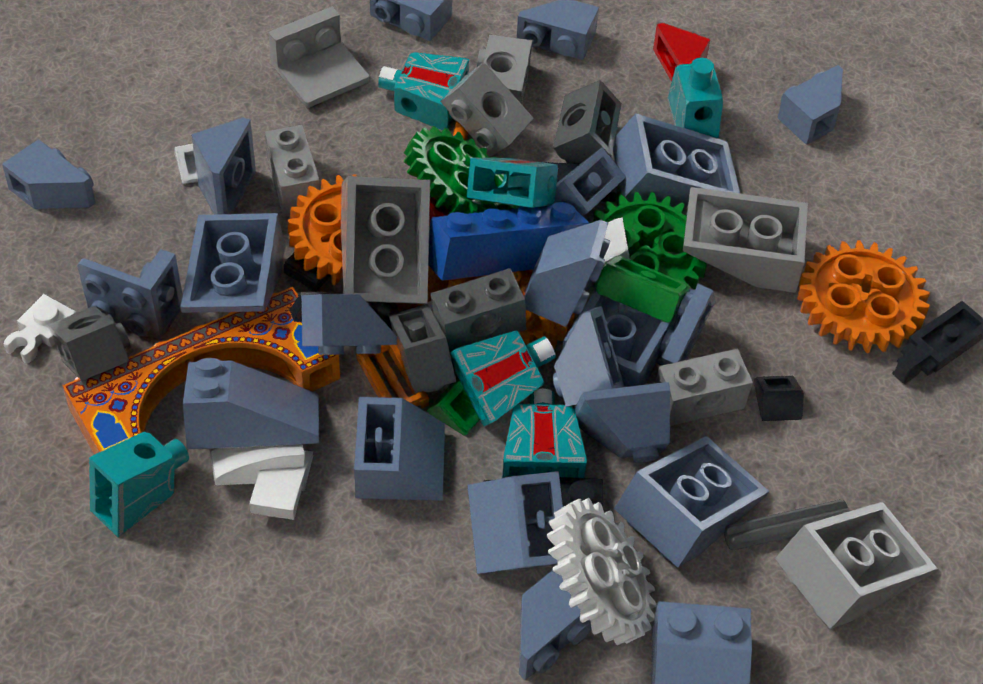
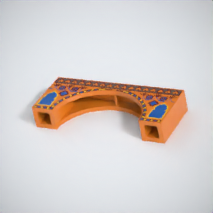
M290 287L279 293H273L265 311L230 312L207 324L195 326L190 331L170 340L158 342L151 348L128 357L129 361L83 381L77 377L74 381L63 385V389L71 414L92 452L97 454L137 434L145 432L147 422L159 402L175 387L186 381L189 362H197L204 358L234 361L247 367L271 371L286 378L294 385L313 392L340 379L339 354L319 355L318 346H302V322H294L289 310L297 299L298 294L293 287Z

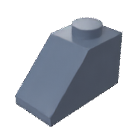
M602 147L557 183L554 203L565 202L571 204L577 212L584 216L626 176Z
M602 306L582 313L554 365L556 370L553 375L554 386L557 394L564 398L566 407L576 405L583 392L624 387Z

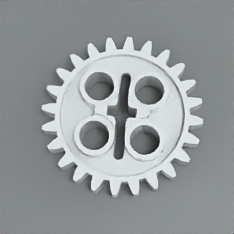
M590 498L583 501L577 499L554 512L556 518L549 521L553 531L548 533L547 537L555 546L549 549L548 553L557 560L558 565L552 568L553 572L562 575L563 582L559 587L561 590L570 593V607H579L580 621L584 623L590 620L594 635L602 632L605 642L614 640L616 645L624 642L627 644L644 636L645 632L652 629L650 622L654 621L655 615L651 609L656 607L657 603L649 593L655 591V588L646 580L650 570L642 566L641 559L643 554L642 552H636L634 549L633 536L628 538L625 536L623 522L615 524L613 512L609 510L604 513L601 503L598 502L593 505Z

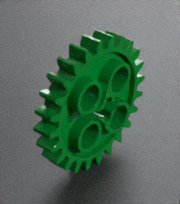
M433 126L430 131L425 127L421 132L417 131L404 151L406 155L404 163L410 166L407 173L417 177L418 180H430V198L437 200L436 207L438 209L445 206L449 210V214L453 212L464 214L479 213L487 209H517V205L467 198L470 158H497L486 155L487 148L479 149L475 146L474 139L471 138L467 142L463 139L460 132L453 136L447 128H444L441 132ZM496 174L494 177L495 185L499 187L504 180V174Z
M635 192L632 202H628L623 195H620L617 207L607 201L604 213L597 210L594 212L593 222L598 220L610 222L614 219L623 218L631 261L689 284L692 289H696L699 277L704 278L706 264L708 263L683 251L687 215H683L684 203H680L673 208L670 206V196L665 197L660 203L656 202L654 192H651L647 201L642 200L640 194ZM668 252H676L678 253V255H673ZM599 275L597 281L594 282V286H595V287H597V284H598L600 275Z

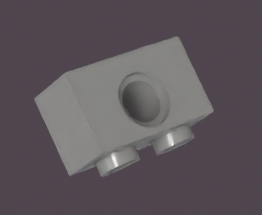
M489 35L486 49L480 48L477 67L485 62L521 104H523L530 70L532 40Z
M485 62L468 73L440 101L448 109L452 118L458 121L473 137L477 146L487 148L489 156H493L509 146L534 119Z
M302 125L265 131L267 162L283 217L290 216L291 207L297 206L298 195L307 197L309 186L320 190L319 177Z
M738 348L659 366L655 384L669 382L670 426L744 409L753 384Z

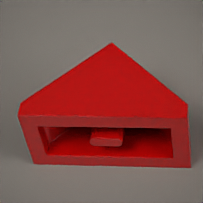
M660 23L656 26L653 50L672 81L675 67L678 65L691 64L696 58H707L710 39L666 23Z

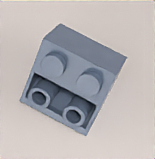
M598 220L548 236L524 295L527 311L565 327L572 313L581 314L589 296L588 290L592 281H597L605 263L603 258L610 244V240L604 238L608 222Z
M359 397L354 464L355 498L443 501L445 423L403 398Z
M559 471L512 476L467 485L477 574L558 565L557 560L548 553V550L555 545L548 539L547 534L553 531L549 521L556 518L554 512L563 507Z

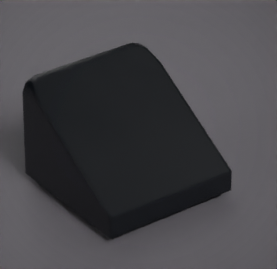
M793 375L754 378V387L762 421L802 419L804 392Z

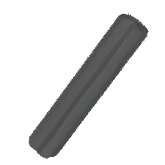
M834 500L727 525L724 538L730 550H739L794 537L803 525L846 513L850 510L844 500Z

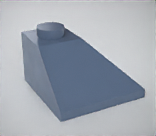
M669 382L583 392L574 408L579 428L620 458L633 457L634 462L637 463L658 459L659 453H662L670 444Z

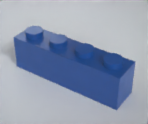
M556 202L553 205L534 208L520 206L518 209L509 210L487 209L484 212L469 214L453 212L448 216L431 217L428 266L442 281L490 275L506 269H511L512 272L533 270L548 236L589 224V222L576 211L574 206L565 202Z

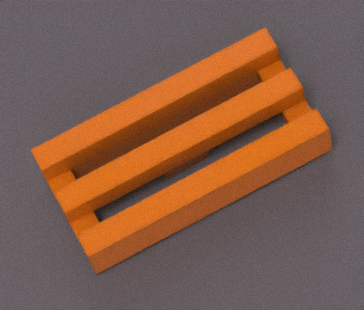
M381 345V353L356 354L358 363L378 397L392 398L370 359L372 356L397 398H403L416 407L419 405L421 408L429 406V397L425 391L415 393L406 374L397 345ZM388 351L411 389L413 396H407L397 376L384 357L383 352Z

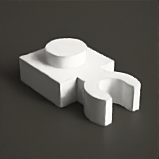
M43 294L17 320L20 331L11 333L5 339L4 347L6 353L11 354L17 347L26 346L20 354L24 363H30L36 358L38 346L41 343L51 348L55 344L48 325L76 314V311Z

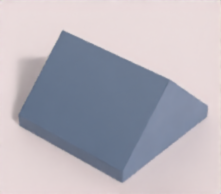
M244 117L191 134L198 185L214 215L233 214L256 172L251 119Z

